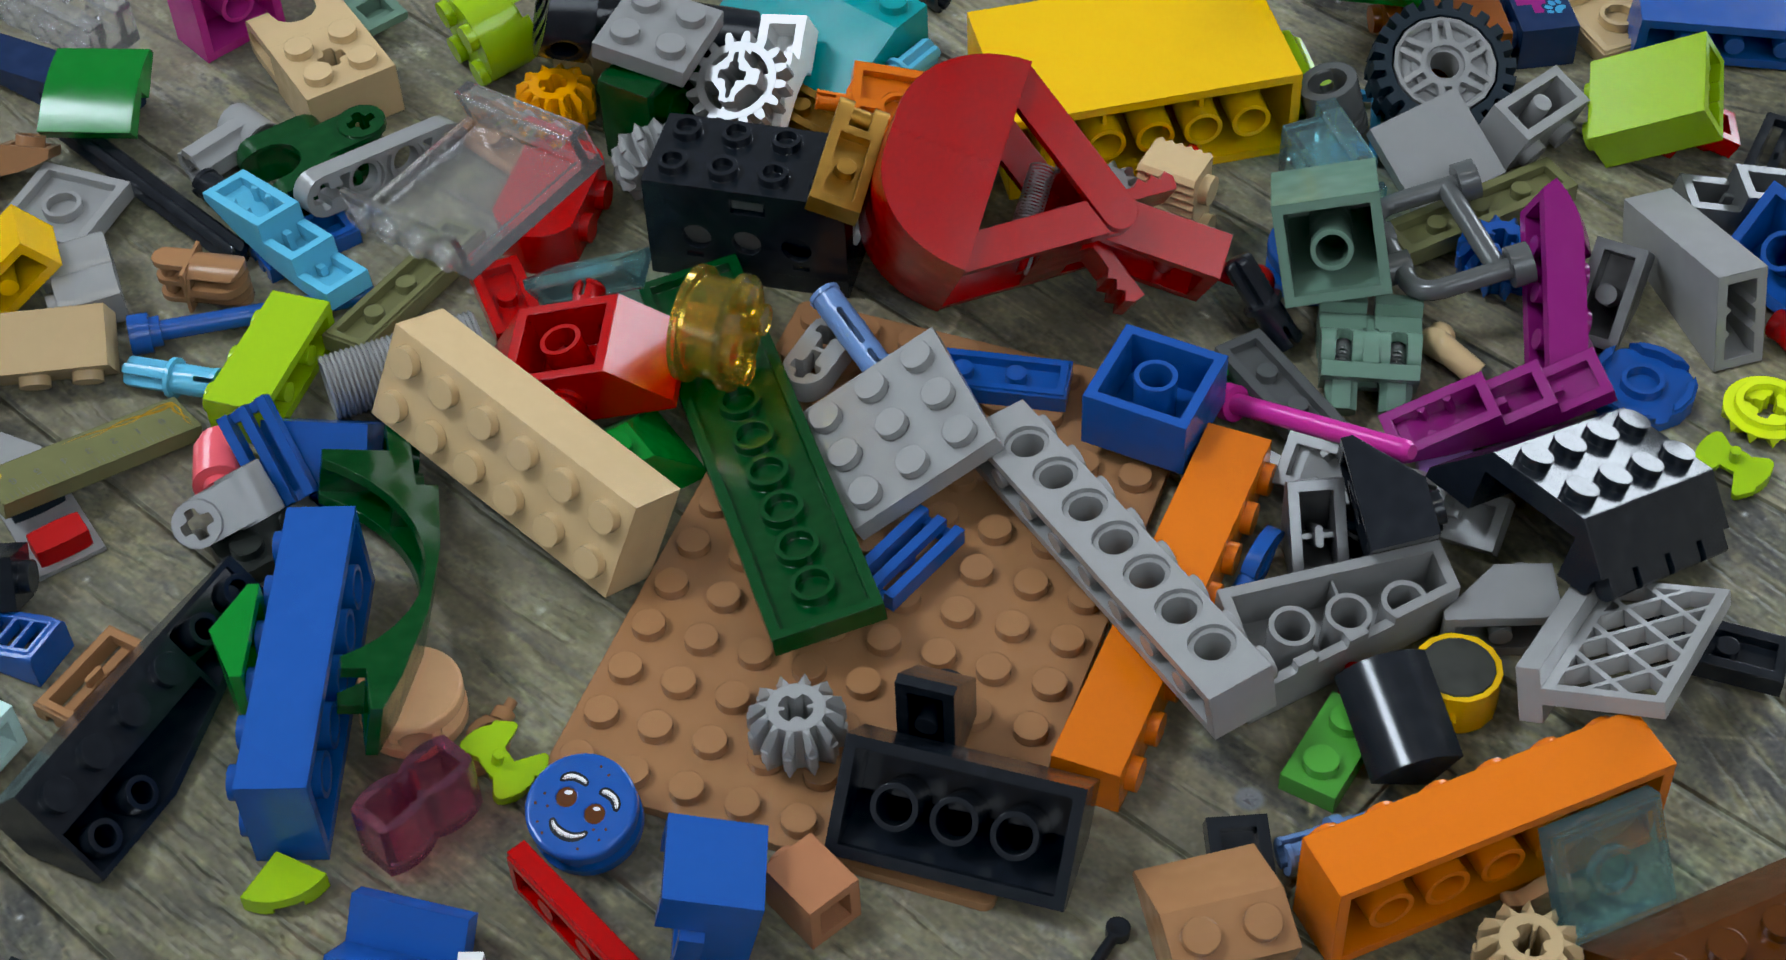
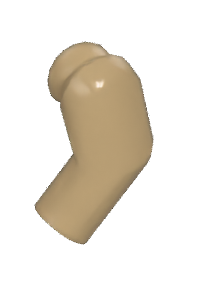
M1438 321L1422 330V352L1427 357L1448 368L1460 379L1482 371L1486 364L1456 340L1455 331L1449 324Z

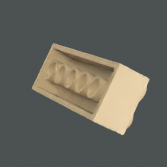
M441 308L396 323L371 413L603 597L611 596L648 578L653 569L681 488L445 309Z

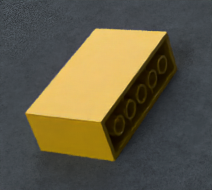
M1038 0L967 12L968 55L985 53L1004 54L1032 61L1031 66L1107 165L1115 160L1119 169L1133 167L1135 177L1138 173L1136 169L1140 160L1156 138L1164 137L1165 141L1173 140L1175 144L1182 143L1184 147L1194 144L1203 153L1211 152L1213 156L1212 165L1296 150L1303 73L1266 0ZM1016 113L1014 121L1047 164L1055 168L1056 165L1052 158ZM999 165L998 170L1009 200L1019 199L1021 191L1001 165Z

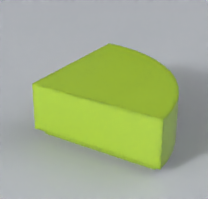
M276 851L243 892L240 899L244 909L247 911L266 915L274 914L275 909L289 907L304 901L305 905L315 901L331 885L327 873Z

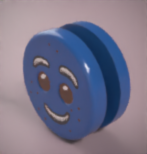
M589 753L574 754L555 761L537 776L526 798L525 821L531 837L543 857L555 868L568 874L592 876L614 869L632 854L641 839L644 829V808L632 779L619 764L601 755Z

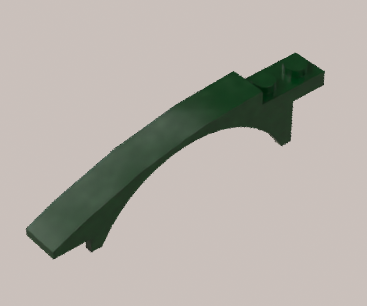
M384 424L382 450L321 449L318 483V503L325 506H356L359 521L381 536L402 557L412 573L419 593L409 611L387 632L365 646L340 656V677L365 678L364 681L338 692L336 695L337 714L362 715L365 755H378L398 721L423 658L440 555L438 485H424L423 473H418L420 451L386 424Z

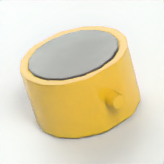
M1452 632L1431 637L1419 646L1418 649L1425 650L1455 733L1463 734L1482 728L1493 718L1498 705L1504 676L1502 660L1494 648L1475 636Z

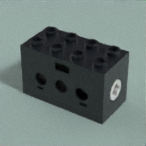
M670 113L641 177L653 271L672 274L736 253L749 285L814 293L821 286L830 282H836L845 297L850 298L866 253L859 231V221L857 220L856 225L852 226L804 209L828 133L708 118L691 114Z

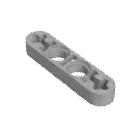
M441 115L430 117L307 169L297 178L293 188V197L299 201L302 209L316 217L325 218L454 163L462 156L467 146L466 131L460 124ZM404 146H409L410 156L408 161L402 167L395 168L394 159L396 154ZM368 163V177L362 184L354 186L353 176L355 171L362 164ZM322 184L325 185V186H327V187H325V188H323V189H320V186H321Z

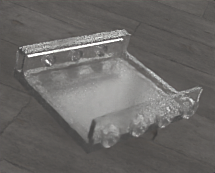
M467 81L454 92L467 117L372 198H368L344 186L338 192L348 206V209L345 211L348 220L361 233L366 234L369 231L379 236L391 247L395 244L407 249L411 255L419 260L426 258L435 262L446 273L454 271L474 280L604 165V162L583 124Z

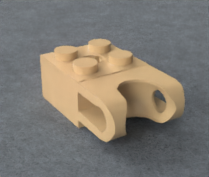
M314 0L316 8L313 13L305 19L295 22L278 21L269 13L245 21L254 54L277 84L280 95L296 116L302 114L313 115L320 122H324L357 105L376 106L383 111L385 117L405 110L396 65L344 0ZM359 122L355 123L356 127H360Z

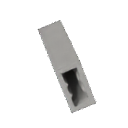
M1672 188L1625 198L1623 243L1648 250L1655 255L1647 280L1707 366L1713 372L1761 361L1763 358L1768 265Z

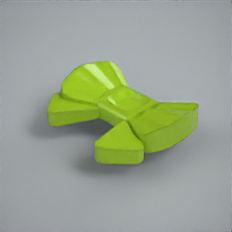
M1720 431L1707 435L1696 448V458L1711 467L1713 472L1720 467L1733 475L1731 499L1740 500L1757 494L1768 485L1772 477L1774 462L1771 459L1751 457L1748 453L1742 451L1739 446H1731L1726 436Z
M495 720L491 725L475 729L461 741L459 746V753L478 761L492 780V797L498 805L510 804L524 797L529 792L534 779L548 767L549 755L546 753L514 761L506 750L507 745L517 732L518 724L514 721Z

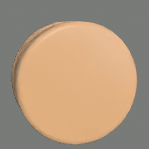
M425 646L423 658L398 721L383 745L381 753L401 759L422 758L443 750L462 733L469 717V702L462 673L450 656L440 650ZM358 678L356 684L364 681L365 678ZM358 714L359 719H360V724H361V727H362V730H363L362 715H361V714Z

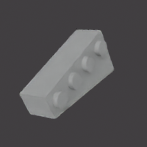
M1440 539L1218 589L1215 605L1221 611L1228 609L1238 620L1244 636L1255 647L1262 645L1272 656L1278 670V677L1274 679L1277 706L1252 719L1247 724L1249 725L1335 682L1334 677L1345 669V665L1348 662H1359L1378 654L1400 650L1440 630L1443 612L1458 599L1461 588Z

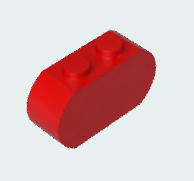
M575 137L546 139L530 146L495 212V217L500 229L502 240L500 244L504 258L517 254L526 273L551 274L568 269L578 263L586 244H591L594 241L598 219L603 210L609 209L613 198V183L607 180L604 157L594 144Z

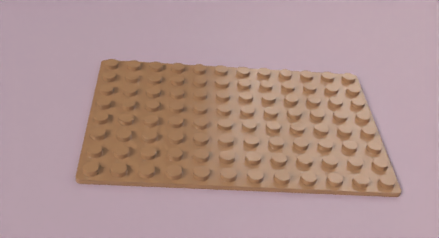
M805 301L798 305L775 346L782 363L810 324L816 319L821 318L817 310L813 309L810 305V301ZM858 313L888 354L927 330L926 328ZM936 331L947 348L1049 358ZM823 344V349H825L828 344ZM853 359L824 397L862 373ZM1073 363V377L1066 412L1032 410L1038 416L1044 414L1050 419L1060 440L1066 446L1072 444L1079 450L1090 472L1095 477L1103 476L1109 482L1116 499L1125 509L1130 507L1135 509L1147 530L1171 471L1081 441L1082 395L1098 369ZM815 368L810 373L815 374ZM821 399L814 402H799L802 411H804ZM979 403L986 417L1008 407ZM974 468L921 503V505L929 509V516L931 518L939 514L947 519L948 528L951 529L955 524L963 528L965 543L894 612L885 607L888 619L776 656L706 472L551 751L548 766L561 758L574 754L589 753L601 755L615 761L629 774L640 796L644 813L666 820L668 813L768 825V849L772 851H777L786 845H793L810 832L825 846L844 746L839 748L836 764L819 761V768L815 776L806 767L797 768L791 778L784 771L783 765L767 771L765 764L762 763L761 755H753L747 734L750 731L747 728L746 720L748 706L757 703L756 697L760 687L777 690L776 684L780 676L789 684L798 683L804 674L811 681V686L828 681L830 688L833 690V696H842V701L846 705L847 719L845 722L848 723V732L864 724L897 731L894 682L898 673L916 665L936 669H951L962 675L976 678L977 715L968 736L966 748L1050 767L1051 753L1089 675L1110 621ZM916 507L865 540L853 529L864 557ZM935 538L915 557L916 561L905 572H899L883 589L887 591L939 540ZM837 857L855 875L978 911L991 910L996 905L999 897Z

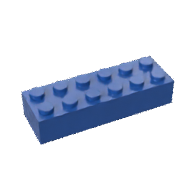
M356 506L287 507L282 531H275L273 535L272 553L275 569L274 574L267 575L264 580L263 595L267 610L265 620H258L255 626L254 642L258 656L256 666L248 667L246 671L245 693L248 707L246 715H239L236 721L235 737L239 753L237 763L230 764L227 768L226 794L229 801H236L239 810L240 834L242 837L249 838L257 861H269L276 851L296 860H330L353 714H337L336 695L338 692L354 686L358 679L354 677H340V656L365 646L375 577Z

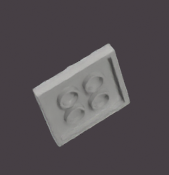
M930 327L803 411L853 529L863 540L1005 449L942 339L933 327Z

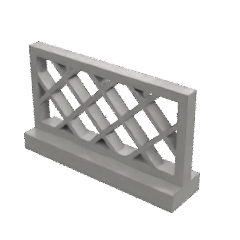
M1654 582L1610 602H1604L1597 597L1594 588L1590 594L1584 596L1570 585L1515 666L1519 721L1543 724L1554 706L1666 719L1731 606L1730 589ZM1622 600H1625V601H1635V602H1637V603H1633V604H1630V605H1625V604H1624L1623 602H1621V601H1622ZM1689 607H1697L1696 609H1692L1689 611L1683 610ZM1660 615L1665 616V617H1663V618L1656 619V620L1649 621V622H1647V621L1645 620V619H1649V618L1656 617V616H1660ZM1624 625L1627 627L1613 632L1606 631ZM1683 631L1687 633L1671 639L1666 637ZM1644 642L1649 644L1631 650L1628 648L1630 646L1641 644ZM1605 653H1608L1610 655L1592 661L1589 659L1590 657L1598 656ZM1667 659L1670 661V663H1666L1656 667H1651L1649 665ZM1628 670L1631 672V674L1616 678L1610 677V675ZM1588 681L1592 683V685L1584 687L1574 686ZM1651 688L1657 694L1648 695L1635 692Z

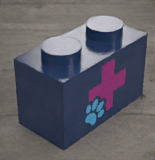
M1500 0L1513 31V51L1511 57L1516 58L1517 70L1573 64L1580 24L1569 0Z

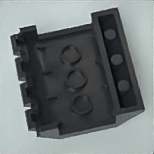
M1625 407L1568 420L1429 467L1425 476L1468 509L1512 492L1517 494L1575 537L1557 575L1584 596L1590 594L1594 588L1597 597L1604 602H1610L1636 589L1692 567L1699 562L1720 555L1729 549L1723 531L1729 528L1713 469L1696 458L1695 452L1688 445L1669 439L1653 428L1646 416Z

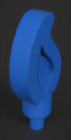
M1267 525L1261 531L1249 549L1242 564L1240 574H1238L1232 586L1265 578L1276 549L1285 536L1283 530Z

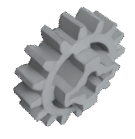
M750 31L744 32L741 41H737L731 33H726L725 45L721 47L712 42L709 47L711 54L707 58L703 57L698 64L701 67L700 71L693 72L688 79L695 88L686 92V96L695 106L692 111L696 116L755 124L761 122L763 125L772 126L769 115L772 112L778 114L786 112V109L780 103L781 97H791L794 92L786 82L794 77L793 71L786 63L787 57L778 46L775 47L767 36L763 35L757 41ZM759 61L766 64L768 74L762 73V69L758 65ZM712 95L718 96V101L722 104L721 109L714 105Z

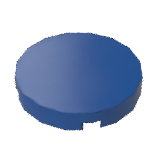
M1645 342L1630 343L1629 348L1616 350L1617 345L1604 349L1598 355L1615 390L1618 401L1595 409L1597 413L1625 407L1646 416L1650 420L1651 426L1658 431L1679 425L1691 414L1698 383L1696 376L1693 379L1689 373L1690 366L1679 355L1665 347Z

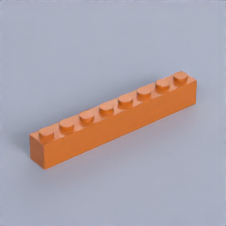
M1208 422L1153 539L1156 542L1163 540L1168 544L1180 568L1188 576L1195 574L1200 578L1209 593L1210 600L1215 604L1217 590L1224 588V584L1221 583L1224 575L1234 576L1239 565L1243 548L1242 543H1239L1242 535L1251 536L1254 532L1260 512V504L1257 503L1260 495L1266 497L1270 495L1274 486L1272 480L1277 465L1270 463L1271 439ZM1113 624L1051 753L1050 767L1100 779L1095 806L1118 813L1127 792L1137 793L1142 784L1147 767V758H1144V754L1148 745L1157 747L1162 739L1167 722V713L1164 710L1168 701L1177 703L1179 698Z

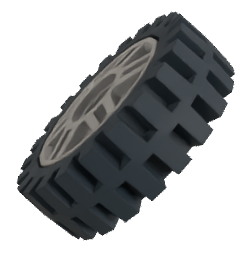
M1422 0L1418 8L1414 3L1405 6L1400 14L1396 12L1389 18L1386 25L1382 27L1366 61L1364 80L1368 81L1365 92L1367 99L1374 98L1371 105L1373 112L1376 116L1384 113L1383 122L1456 87L1479 125L1492 106L1510 95L1515 87L1517 76L1513 75L1517 69L1516 58H1509L1513 51L1510 40L1501 42L1504 30L1498 23L1489 28L1487 23L1490 16L1483 11L1477 17L1470 15L1473 5L1462 2L1459 9L1453 8V0H1441L1438 6H1435L1434 0ZM1431 69H1439L1445 72L1448 78H1440Z

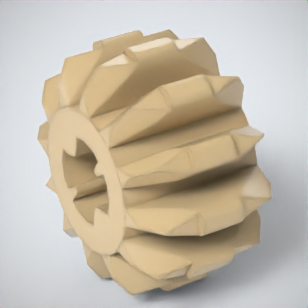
M1529 900L1522 907L1521 913H1517L1503 903L1500 910L1496 912L1495 919L1484 918L1483 922L1478 926L1477 941L1472 945L1470 960H1584V948L1576 945L1578 938L1576 926H1557L1559 917L1556 908L1543 916L1535 913Z

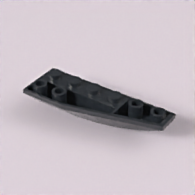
M231 555L226 556L137 645L0 794V829L28 855L99 884L109 876L175 797L228 686L209 629L247 584H259Z

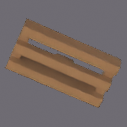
M109 625L33 704L37 716L45 721L52 718L55 726L60 728L142 640ZM119 646H121V648H120V649L107 661V663L102 667L101 664H102ZM85 682L86 685L67 703L65 707H63L62 705Z

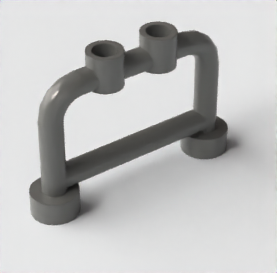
M1471 158L1450 164L1449 176L1394 192L1381 198L1392 286L1398 285L1409 297L1424 301H1436L1508 279L1514 288L1537 282L1536 263L1528 244L1522 241L1503 247L1501 254L1470 206L1469 201L1483 197L1481 178ZM1442 199L1482 265L1439 279H1422L1415 272L1408 250H1402L1392 223L1385 220L1393 214Z

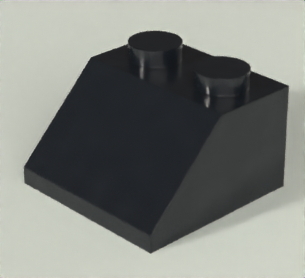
M1354 435L1342 437L1336 456L1342 477H1344L1345 489L1363 556L1438 540L1441 531H1443V524L1448 523L1440 490L1429 491L1425 476Z

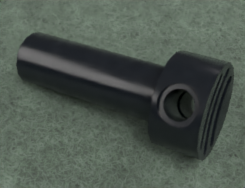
M536 0L532 32L534 55L536 57L585 63L591 50L592 41L621 0ZM698 2L724 11L723 27L713 41L718 47L725 45L726 33H731L737 41H741L745 31H750L756 39L758 38L761 22L759 11ZM709 48L703 57L707 58L711 54Z

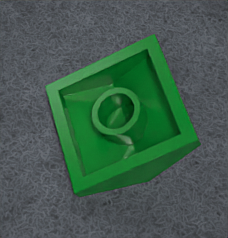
M247 584L209 629L238 715H246L248 701L245 693L246 671L248 667L256 666L258 655L254 642L255 626L258 620H265L267 610L260 584Z

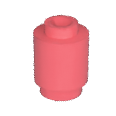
M213 426L204 430L194 443L192 488L195 495L214 485L213 482L240 467L219 426Z

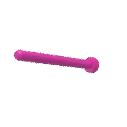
M1231 382L1226 383L1225 403L1217 415L1220 419L1237 422L1242 417H1246L1338 444L1342 437L1354 435L1390 457L1402 462L1413 460L1417 455V447L1409 439L1251 397L1244 386Z

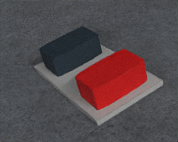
M72 493L6 520L0 514V518L15 542H28L29 558L34 559L37 563L40 582L107 550Z

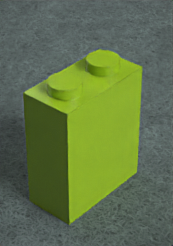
M1707 31L1590 62V82L1584 86V94L1590 99L1587 104L1588 121L1582 125V135L1589 151L1594 150L1606 168L1723 140L1724 60Z

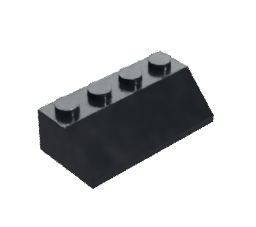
M864 724L846 733L825 847L836 857L1064 912L1089 839L1100 779Z

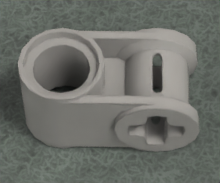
M257 458L213 482L214 485L182 503L176 508L172 516L171 529L174 537L180 544L190 549H203L240 529L242 531L261 522L286 506ZM192 508L199 515L209 512L212 516L213 521L207 526L209 534L206 535L201 528L193 531L189 528L187 522L194 516Z

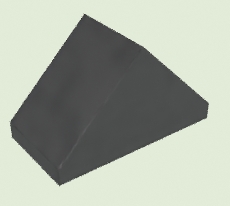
M1344 477L1285 481L1280 530L1285 532L1281 543L1288 574L1349 560Z

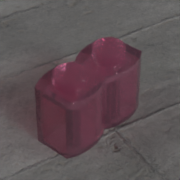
M445 735L437 736L415 748L404 759L397 773L387 775L367 787L359 795L351 808V814L363 853L391 877L409 871L422 862L432 851L438 838L447 836L466 825L478 812L483 802L473 758Z

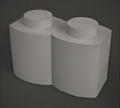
M100 231L58 243L63 265L43 284L46 294L54 293L45 296L47 308L103 302L116 312V323L126 321V315H129L104 232Z

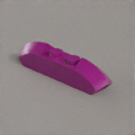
M1556 177L1544 186L1520 212L1521 242L1525 241L1530 247L1538 274L1537 282L1522 286L1524 364L1538 359L1541 368L1588 348H1594L1588 335L1592 326V313L1587 309V285L1590 279V266L1588 263H1585V259L1591 256L1589 237L1574 201Z

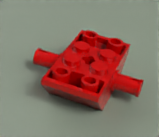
M586 278L584 294H582L584 285L582 279L574 283L571 301L519 309L494 346L588 419L597 420L677 408L690 329L687 323L619 293L606 295V288L601 282Z

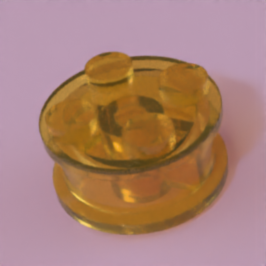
M698 264L687 274L674 301L667 331V365L671 376L675 380L691 382L696 377L712 380L716 389L724 392H733L739 385H750L756 370L755 356L761 336H765L768 333L773 315L772 306L765 304L763 286L756 275L742 273L735 279L720 276L718 270L708 264Z

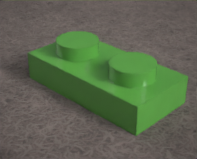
M1331 692L1281 771L1278 789L1331 813H1334L1364 764L1339 693Z

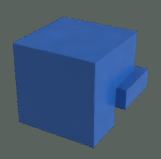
M668 813L660 846V852H664L661 895L655 914L654 926L672 929L670 960H749L765 912L768 825Z

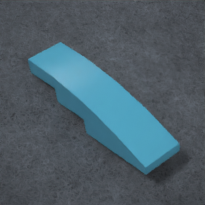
M242 169L202 192L208 205L269 265L310 297L329 301L332 311L373 286L368 269L338 252L333 235L305 219L299 201L250 172Z

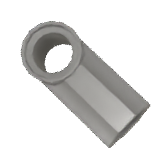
M245 103L232 104L223 111L216 129L177 153L180 166L187 173L191 182H193L198 172L205 168H212L220 175H223L237 166V151L239 145L246 138L276 124Z

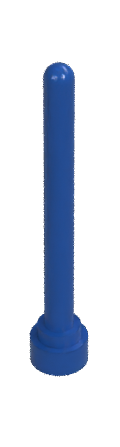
M375 286L368 288L333 311L352 308ZM265 302L160 320L159 315L149 317L147 312L126 315L128 337L133 356L155 353V347L165 346V340L250 326L254 312L261 309Z

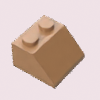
M1254 843L1135 870L1132 873L1157 960H1294L1302 949L1284 886Z

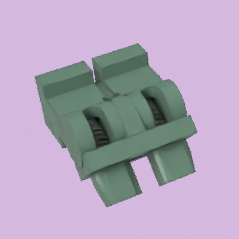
M1386 294L1375 296L1373 315H1367L1368 297L1318 304L1315 331L1316 358H1318V388H1324L1323 395L1325 399L1341 416L1355 415L1357 391L1378 392L1377 417L1411 401L1412 394L1416 393L1420 383L1424 300H1418L1408 295Z

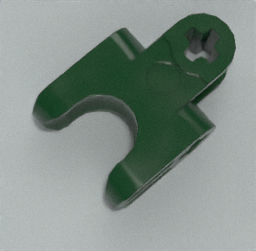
M372 105L351 107L342 112V114L324 122H320L313 115L302 114L246 138L239 145L236 156L237 165L241 170L244 169L266 183L276 180L272 186L294 198L293 188L302 172L384 137L382 134L386 130V118L381 109ZM359 122L360 127H356L355 123ZM368 163L362 164L355 171L353 176L354 186L362 184L363 176H368ZM322 184V185L320 186V189H323V188H325V187H327V186H325V185ZM301 208L304 217L311 214Z

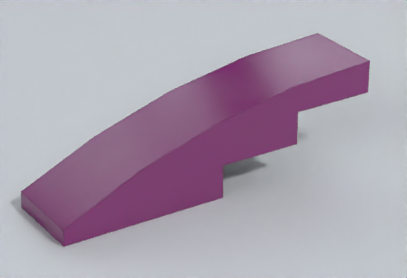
M1591 347L1544 368H1541L1538 359H1535L1487 381L1482 371H1479L1378 415V418L1385 433L1409 439L1416 445L1417 455L1413 460L1407 462L1399 461L1402 464L1453 455L1507 441L1565 422L1618 400L1594 348Z

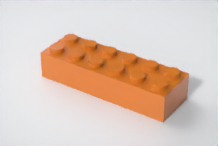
M1617 714L1612 717L1608 715L1597 717L1586 724L1584 728L1564 736L1543 738L1530 749L1505 759L1499 757L1489 759L1474 771L1451 780H1435L1418 793L1395 802L1388 800L1379 802L1370 807L1364 814L1338 824L1330 822L1315 828L1309 835L1302 837L1293 911L1324 960H1352L1500 900V894L1504 891H1517L1541 876L1567 873L1655 837L1677 762L1641 716Z

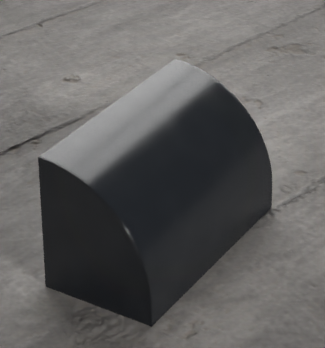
M1404 649L1378 654L1349 666L1334 677L1371 784L1428 785L1464 756L1425 650Z

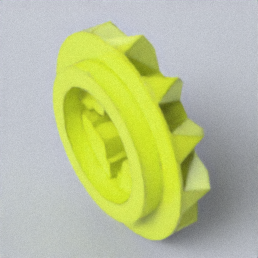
M1750 376L1731 384L1724 394L1721 417L1730 422V432L1747 433L1749 444L1756 439H1763L1774 448L1780 440L1786 442V381L1770 376ZM1769 404L1774 405L1772 410L1774 413L1768 419L1758 415L1763 409H1767Z

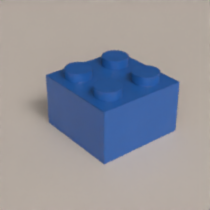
M1126 324L1082 395L1081 441L1183 475L1208 422H1214L1225 403L1229 356Z

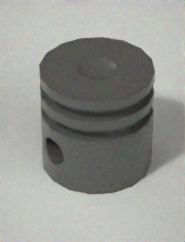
M1343 62L1323 63L1309 69L1303 75L1301 102L1305 117L1307 118L1310 136L1315 142L1325 146H1338L1357 139L1365 132L1368 126V117L1357 72L1351 65ZM1325 80H1332L1331 83L1327 85H1320Z

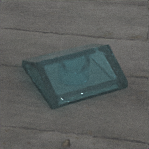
M648 246L553 266L523 279L524 287L529 294L543 305L571 301L574 283L580 279L584 283L582 294H584L586 278L601 282L606 288V295L642 289L645 285L651 260L650 248Z

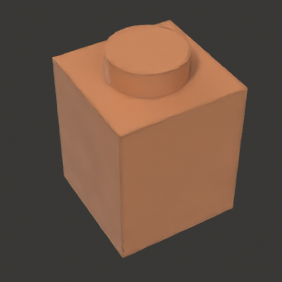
M811 832L795 844L783 846L769 859L766 871V902L813 950L861 915L859 879Z

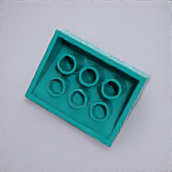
M723 0L720 4L722 6L759 11L760 16L762 14L807 15L819 31L811 76H806L803 81L804 85L814 90L818 88L820 90L846 94V90L851 83V73L855 60L885 65L889 58H899L921 39L928 38L927 4L919 0Z

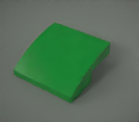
M57 48L44 84L36 132L46 135V138L137 139L141 98H149L153 51L151 49Z

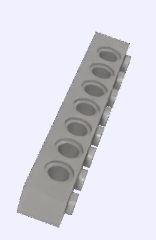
M1023 399L988 416L987 419L1005 449L975 468L977 472L1210 735L1216 740L1276 707L1274 679L1278 677V670L1270 653L1262 645L1255 647L1244 636L1242 628L1232 612L1228 609L1221 611L1210 600L1209 593L1200 578L1195 574L1188 576L1180 568L1168 544L1163 540L1156 542L1150 536L1136 510L1131 507L1125 509L1120 504L1109 482L1101 475L1095 477L1087 468L1079 450L1072 444L1066 446L1060 440L1050 419L1044 414L1038 416Z

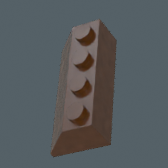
M1786 857L1579 945L1584 948V960H1786Z

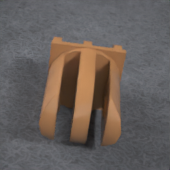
M195 241L192 249L162 247L155 250L151 256L153 265L159 268L156 273L158 281L164 284L162 286L164 298L168 301L187 303L190 313H194L198 303L240 307L250 305L254 301L255 291L244 256L203 252L200 241Z

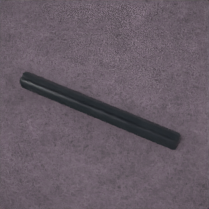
M59 138L60 141L107 176L130 181L136 198L192 240L200 241L201 246L210 253L244 256L246 262L249 260L250 256L247 253L249 245L243 239L106 138Z

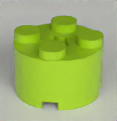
M441 0L435 3V8L441 21L448 29L450 28L453 34L447 38V44L453 56L460 64L466 60L469 62L470 71L481 87L493 83L536 58L533 53V22L529 14L522 17L514 4L520 0Z

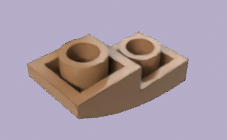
M15 133V140L12 139L0 144V176L26 170L60 155L61 144L46 143V135Z

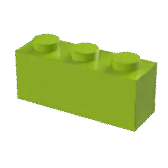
M272 290L261 309L254 312L250 326L239 343L230 349L227 361L215 380L211 381L205 388L202 399L203 408L207 412L211 427L219 426L216 421L218 418L233 413L238 407L254 401L253 399L262 394L270 395L282 418H290L320 370L318 364L319 355L323 357L324 354L328 355L331 352L325 349L322 334L335 323L329 301ZM258 412L254 417L260 427V420L264 419L261 413ZM238 423L248 443L252 444L242 423Z

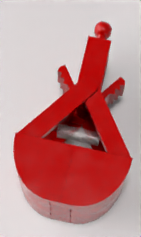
M991 53L955 57L936 64L923 72L913 81L902 96L883 137L858 221L861 239L872 263L892 286L911 300L938 312L940 309L1086 268L1097 281L1096 291L1105 293L1104 302L1114 304L1113 314L1123 315L1145 295L1135 281L1195 302L1217 281L1233 286L1225 273V266L1227 265L1225 261L1233 234L1154 208L1153 206L1165 203L1177 189L1173 176L1165 171L1159 178L1151 175L1146 182L1137 179L1131 188L1126 189L1031 66L1032 61L1004 54ZM1016 113L1052 158L1056 165L1055 168L1047 164L1014 121ZM999 165H1001L1021 191L1013 219L1010 222L979 230ZM1258 264L1272 288L1275 289V277L1268 267Z

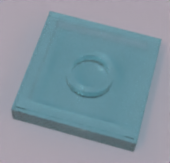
M1649 785L1538 828L1552 910L1556 908L1559 917L1557 926H1576V934L1578 936L1576 945L1678 903L1661 793Z

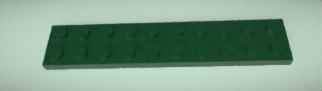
M736 253L638 284L637 286L644 305L687 323L690 329L678 398L775 655L779 656L888 619L883 599Z

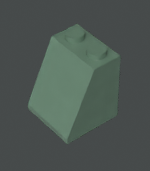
M1376 158L1272 172L1271 213L1285 309L1393 294Z

